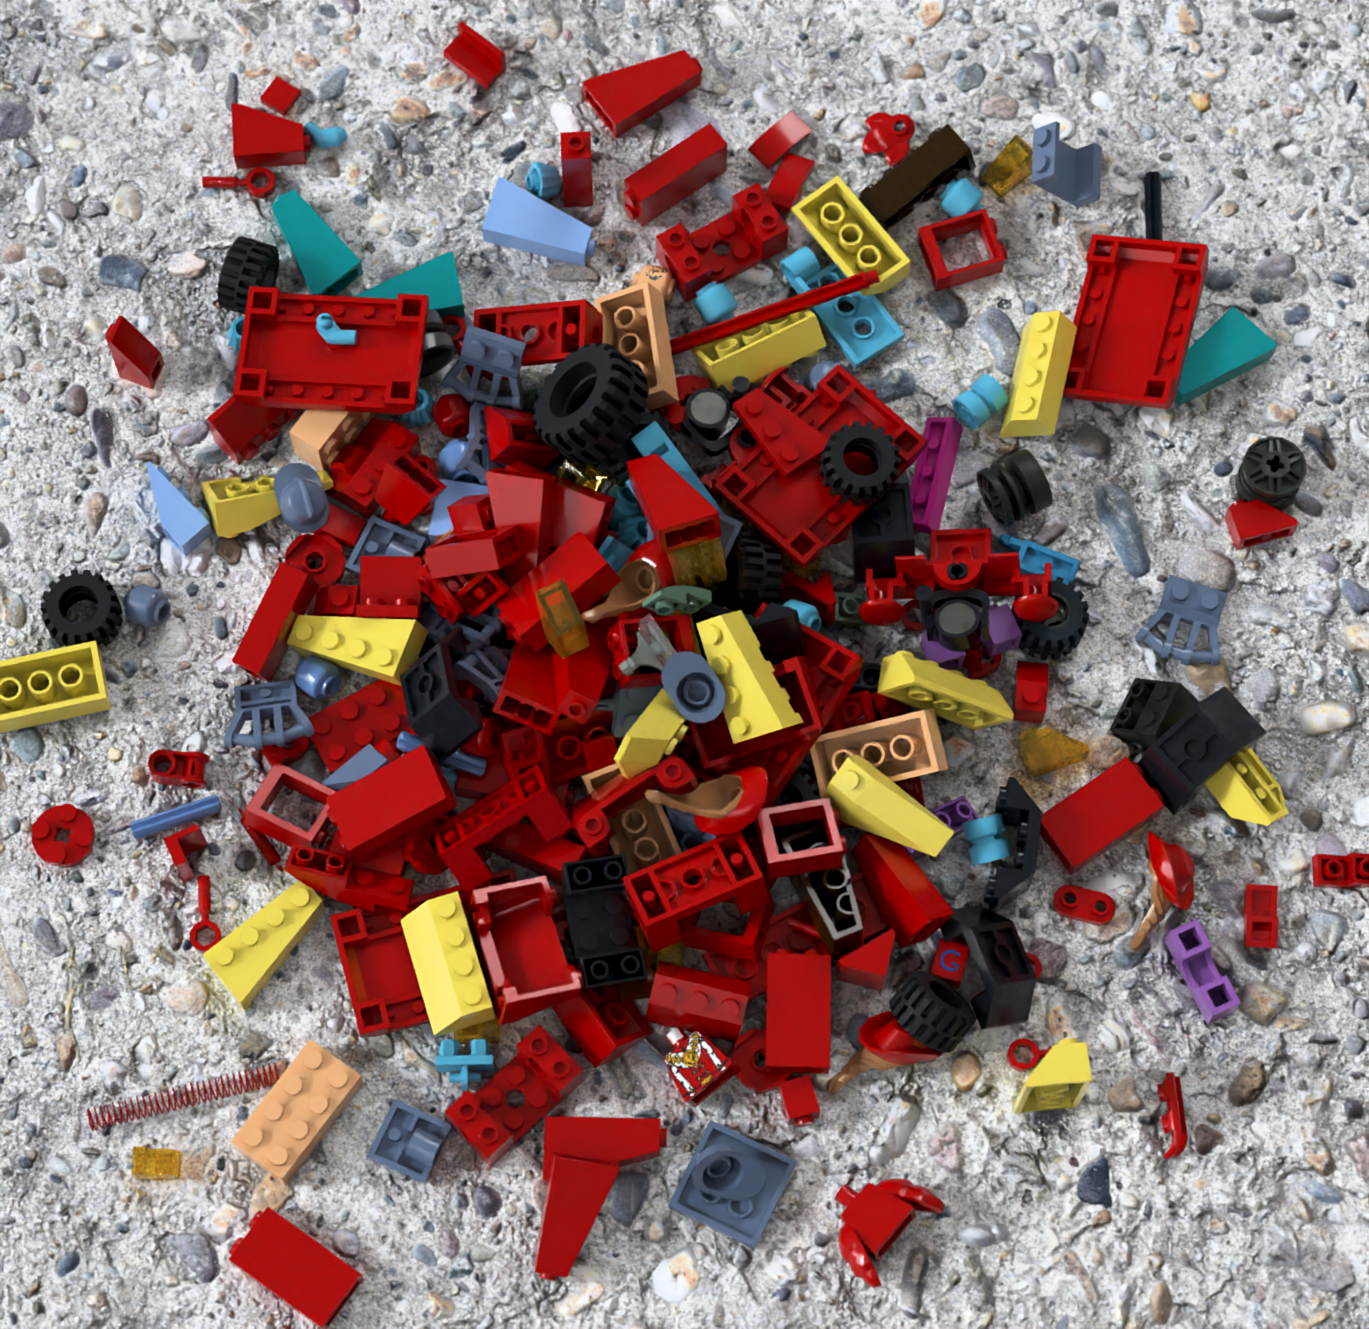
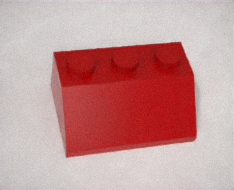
M232 396L209 416L207 420L214 442L240 465L244 460L252 459L263 443L267 440H273L280 433L281 427L288 421L297 419L303 409L250 406L236 401L234 396Z
M372 418L352 444L362 446L369 452L352 476L336 474L332 470L329 476L333 481V487L325 491L368 520L380 507V504L376 502L374 497L386 463L401 451H405L412 458L418 456L421 452L420 440L417 435L394 421Z
M659 961L645 1021L672 1028L681 1026L684 1031L688 1032L698 1030L705 1036L735 1043L740 1035L752 983Z
M615 984L584 989L583 987L577 997L550 1007L557 1014L566 1027L567 1032L574 1038L594 1068L615 1060L654 1032L632 1000L618 1001Z

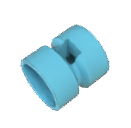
M983 374L973 382L970 387L971 390L968 392L964 390L952 400V405L957 415L967 426L974 430L979 429L990 419V413H998L1009 403V398L1003 387L988 374Z
M1001 814L962 823L966 840L972 842L969 852L973 866L1012 856L1008 839L1002 838L1005 827Z

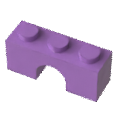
M1008 603L1001 606L996 604L990 605V640H983V632L979 639V642L986 647L990 657L1018 648L1022 638L1021 630ZM981 611V613H979V614H980V619H981V621H982V611ZM935 629L934 641H928L926 630L923 632L920 646L927 660L938 663L939 667L945 670H954L963 666L966 656L964 650L952 651L943 647L937 640Z
M1193 920L1169 931L1164 941L1207 1025L1236 1012L1241 1002L1227 975L1222 977L1216 969L1210 953L1212 946L1199 920Z

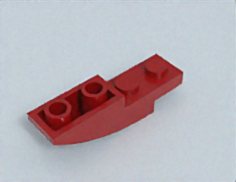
M293 843L285 865V871L308 887L342 903L375 912L377 905L402 911L407 910L414 887V880L353 866L354 857Z

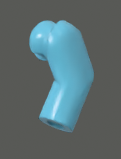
M312 121L303 127L304 134L310 135L311 140L323 149L341 145L347 138V133L342 127L321 130Z
M322 313L317 317V331L328 344H357L356 330H341L329 313Z

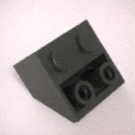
M1135 678L1109 730L1148 750L1156 740L1198 704L1199 701L1181 683Z

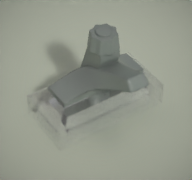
M649 613L639 620V631L636 633L638 638L636 651L627 661L624 660L619 665L620 670L626 677L633 674V671L640 666H650L662 672L665 662L677 653Z

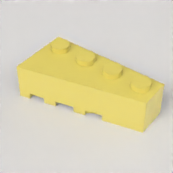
M742 610L696 623L707 661L726 693L723 712L733 744L803 723L800 714L795 713L788 702L791 698L786 689L780 687L773 675L775 669L770 660L766 661L759 650L761 644Z
M298 615L287 644L301 655L307 657L316 655L336 666L402 686L400 675L417 661L428 630L417 620Z
M297 881L203 954L207 965L244 1011L251 1005V1001L257 993L270 981L269 978L277 968L287 960L297 943L302 941L326 911L323 901L313 888Z

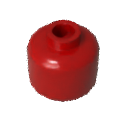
M445 394L437 400L432 408V418L444 436L461 438L469 433L470 405L466 402V398L460 394Z
M481 716L484 729L464 744L460 750L468 755L490 757L501 748L497 731L502 730V728L494 718Z

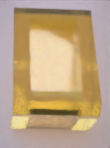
M1016 134L981 178L1000 198L1004 197L1032 175L1033 149Z

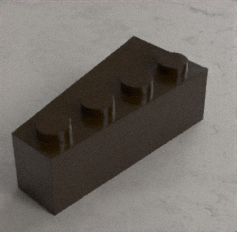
M949 124L932 131L928 136V140L923 145L912 148L906 154L905 160L897 166L889 167L884 172L883 178L875 185H868L860 193L859 201L885 231L911 214L915 209V203L919 202L922 204L928 202L934 197L939 186L945 184L947 186L953 178L957 180L956 176L960 171L966 169L969 173L976 168L971 149Z
M824 822L779 839V854L830 846ZM844 854L842 867L788 876L832 959L861 947L863 926Z

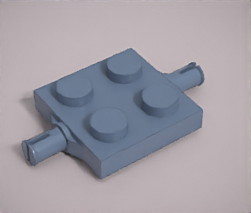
M617 680L612 698H600L594 711H610L612 716L611 733L614 734V737H625L626 733L663 686L620 689Z

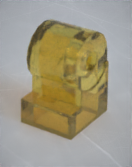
M497 1019L454 1031V1040H458L459 1044H471V1040L488 1039V1043H501Z
M133 1146L131 1175L136 1181L180 1179L182 1152L172 1149H147L146 1147Z

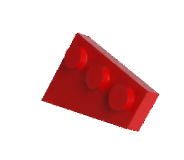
M759 388L754 389L732 404L734 412L784 478H787L820 457L829 440L825 435Z

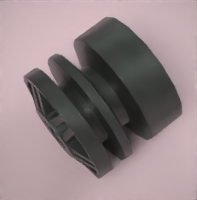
M1269 436L1253 443L1248 448L1236 475L1235 488L1239 499H1247L1248 502L1258 499L1280 511L1286 509L1292 504L1306 475V461L1302 451L1293 442L1282 437ZM1271 467L1275 468V472L1271 471Z
M1026 449L1006 457L1004 461L1005 468L999 463H994L990 465V469L983 468L977 471V483L983 501L993 518L1003 528L1013 525L1014 520H1023L1025 516L1024 509L1030 514H1035L1052 506V492L1047 478L1038 461Z

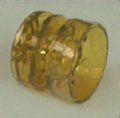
M719 538L666 553L671 564L676 586L696 587V575H698L704 586L712 585V577L716 582H722L727 579L725 555Z

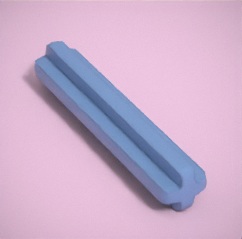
M401 731L396 742V747L406 752H410L421 745L426 746L419 736L405 731ZM457 750L445 761L437 758L441 764L476 776H482L487 765L486 759L468 755L460 750Z
M212 795L130 823V827L135 839H140L218 813L222 810L218 796Z

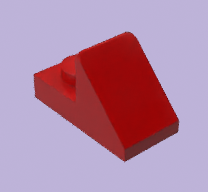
M790 571L782 577L786 588L781 593V600L786 602L790 599H798L817 608L822 621L830 625L835 622L836 598L828 571L815 583Z

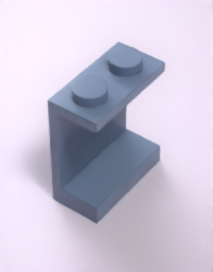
M1057 121L1034 129L1031 183L1077 208L1100 200L1102 147L1092 143L1075 149L1059 140L1060 123Z

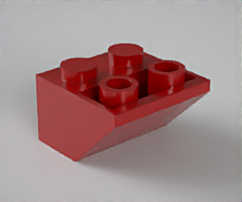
M488 405L483 408L491 462L512 464L519 461L543 470L561 454L538 436L533 422V415L535 413Z

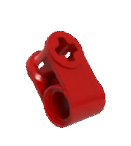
M162 749L150 755L148 767L152 779L158 784L199 790L206 787L204 774L206 764L210 762V757L200 752H180ZM161 762L171 764L170 769L166 772L155 770L156 766Z

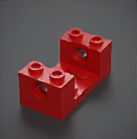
M757 182L733 195L732 212L690 234L683 224L680 223L657 235L656 258L663 268L669 269L672 272L673 278L677 280L676 289L686 303L696 298V292L713 281H716L717 284L724 283L786 250L788 227ZM718 245H725L730 251L724 256H719L714 253L713 249Z
M582 299L474 310L473 326L527 343L521 366L558 363L567 358L566 355L571 351H578L580 346L602 343L603 315L588 300ZM536 328V337L532 341H525V334L528 330ZM482 370V376L492 382L494 373ZM503 376L502 381L509 380V378Z
M539 764L432 830L440 857L466 894L473 889L484 887L489 879L493 877L490 867L485 862L487 857L481 845L493 840L496 834L506 827L511 828L517 825L525 815L529 816L546 843L563 837L573 827L564 801Z
M741 831L719 836L622 878L630 906L653 953L682 941L678 920L733 897L740 915L770 903L764 876ZM691 876L702 878L696 885L685 883Z
M540 1024L516 1045L517 1055L475 1094L467 1090L445 1110L447 1122L452 1124L459 1135L490 1168L584 1081L583 1069ZM512 1092H520L524 1095L525 1102L521 1107L512 1108L506 1102L508 1095Z

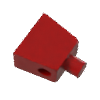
M401 451L386 463L374 498L385 509L382 514L384 521L397 525L400 521L403 525H408L420 516L441 495L447 486L405 451Z

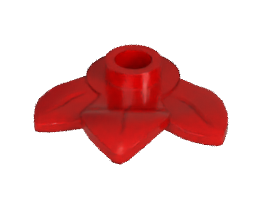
M884 112L875 113L868 117L865 123L871 131L864 138L862 151L867 154L885 153L890 167L898 165L909 152L908 141L915 133L913 120L906 114L891 116ZM898 124L905 125L904 130L900 132L895 131V127Z

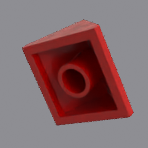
M893 928L839 959L835 974L838 981L882 991L896 935Z

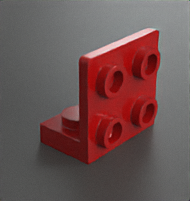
M361 556L360 605H356V617L421 618L422 590L415 576L422 566V558L412 556Z

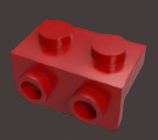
M426 564L422 565L415 577L421 590L429 594L435 602L438 613L443 618H446L451 625L469 615V612L453 597L467 582L464 576L457 575L432 579Z

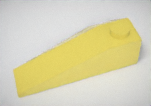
M316 471L321 479L324 490L332 488L333 481L327 472ZM259 475L256 481L242 482L241 476L201 482L208 513L212 519L211 524L219 537H237L240 533L250 531L281 514L274 492V477Z
M859 754L850 756L845 760L829 782L823 798L829 797L832 809L837 808L840 820L844 823L933 857L939 855L955 834L954 830Z

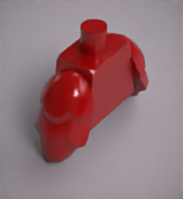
M886 1179L880 1181L877 1185L868 1183L859 1194L845 1184L835 1196V1200L846 1208L840 1216L843 1226L840 1228L838 1236L839 1248L844 1261L849 1263L856 1277L863 1279L872 1288L882 1286L868 1254L878 1263L916 1217L915 1211L943 1213L945 1203L933 1195L928 1188L914 1185L907 1179Z

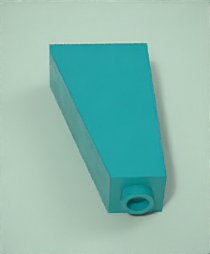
M294 188L287 194L279 195L274 200L273 205H271L274 221L309 295L336 296L363 275L361 260Z
M453 251L442 254L353 296L398 299V294L428 295L430 300L429 310L437 311L441 318L447 315H456L460 318L465 317Z
M1232 306L1187 350L1174 403L1181 406L1268 361L1273 356L1277 344Z

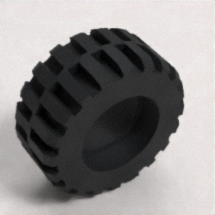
M603 343L583 345L578 348V351H571L567 354L565 360L559 361L556 364V369L552 374H548L544 380L546 383L543 388L539 389L537 394L538 401L534 403L533 410L535 414L533 415V422L538 436L574 463H593L597 459L608 457L611 451L619 449L621 443L625 439L628 440L632 435L631 431L635 425L638 426L641 421L640 415L647 406L645 398L648 397L649 390L647 379L642 369L612 345Z

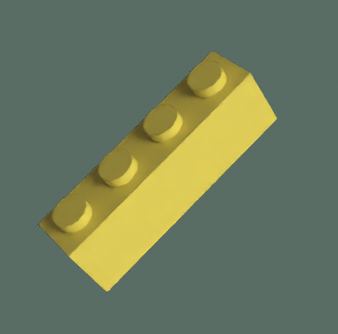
M838 175L791 208L793 214L847 278L862 271L866 273L876 269L880 282L870 285L868 289L859 290L864 297L887 292L910 275L911 260Z
M805 309L690 350L705 378L710 381L711 386L717 390L722 384L732 394L734 389L732 381L737 376L746 377L750 383L760 382L766 378V375L774 372L780 367L789 368L793 362L803 357L814 356L818 353L819 349L827 345L816 315L809 309Z
M1061 311L1034 313L1023 328L1008 395L1009 403L1005 408L1000 431L1002 438L1054 435L1077 331V327Z
M897 651L896 654L882 658L877 693L921 710L934 708L936 716L973 730L1013 720L1014 714L1000 691L989 687L985 681L968 679L963 677V673L960 671L945 670L940 668L938 663L929 660L922 661L915 658L914 654L908 651Z
M458 891L427 900L400 921L434 1037L496 1019Z
M1076 1038L1059 1040L1058 1045H1054L1025 1081L1013 1107L1014 1114L1078 1107L1092 1081L1087 1042L1078 1043Z

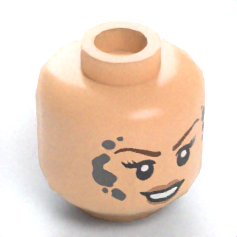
M647 264L640 273H634L631 287L648 281L660 291L664 304L667 301H672L677 280L673 278L672 272L669 269Z

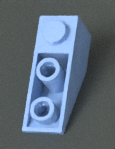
M149 461L146 467L164 533L187 556L213 534L210 525L212 519L203 508L199 507L196 509L190 503L192 499L182 487L176 489L170 483L172 480L170 475L161 466L156 469Z

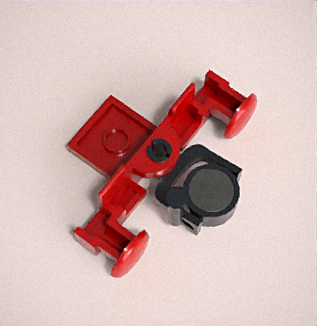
M780 367L765 379L759 389L793 412L812 393L802 384L798 385L787 376L789 372L788 367ZM744 376L734 378L732 381L734 388L732 394L722 384L717 390L703 388L693 392L687 400L684 420L681 422L679 429L681 435L711 457L718 456L728 450L732 463L729 466L722 463L710 475L705 474L700 479L715 501L720 495L713 490L714 484L734 465L738 466L759 446L740 418L736 425L723 437L714 441L706 440L719 436L726 429L730 411L734 412L732 404L745 395V391L750 388V382Z
M991 528L931 530L930 561L926 560V555L895 556L897 578L874 579L873 569H866V590L869 601L864 602L860 606L859 614L865 622L874 626L894 625L903 618L905 612L903 606L894 601V599H918L922 624L926 626L928 641H934L935 629L937 640L943 647L952 651H963L975 646L982 632L983 640H990L989 596L1023 595L1014 602L1013 609L1018 617L1031 622L1047 621L1054 617L1058 612L1059 604L1053 597L1048 596L1052 595L1051 563H1045V573L1021 574L1019 552L992 553ZM975 605L982 608V621L980 619L979 610L976 608Z

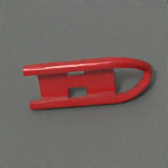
M1173 1072L1166 1073V1080L1157 1085L1160 1102H1167L1168 1109L1167 1114L1161 1117L1163 1131L1165 1134L1173 1133L1172 1144L1163 1155L1164 1159L1180 1155L1186 1147L1188 1138L1180 1076L1175 1077Z

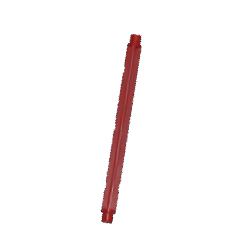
M876 269L866 273L862 271L859 274L839 280L833 284L816 288L670 340L672 356L831 301L840 296H845L865 288L868 289L870 285L880 282Z

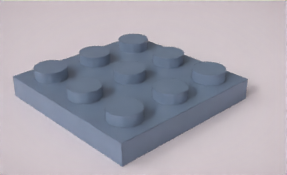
M710 1120L672 1196L668 1208L755 1250L793 1173L797 1161ZM715 1144H724L731 1147L736 1153L755 1159L765 1169L766 1180L764 1187L755 1196L740 1201L726 1199L698 1190L693 1184L692 1173L697 1163V1151H703Z

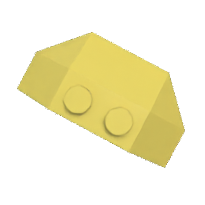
M664 686L626 733L614 757L615 762L619 764L618 768L622 775L627 779L657 765L664 755L670 757L677 744L681 743L689 727L684 725L687 719L678 711L665 691Z
M1251 748L1245 753L1239 752L1204 783L1231 818L1268 826L1289 814L1288 808L1285 806L1281 786Z

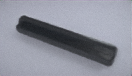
M1157 171L1146 172L1144 177L1146 239L1163 240L1161 174Z

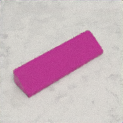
M954 417L927 418L923 437L928 443L917 459L910 488L913 527L916 531L930 534L931 530H939L963 430L962 425Z

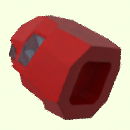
M302 736L285 743L286 746L277 747V744L264 746V749L261 751L271 768L275 762L287 767L304 757L309 749L310 737Z

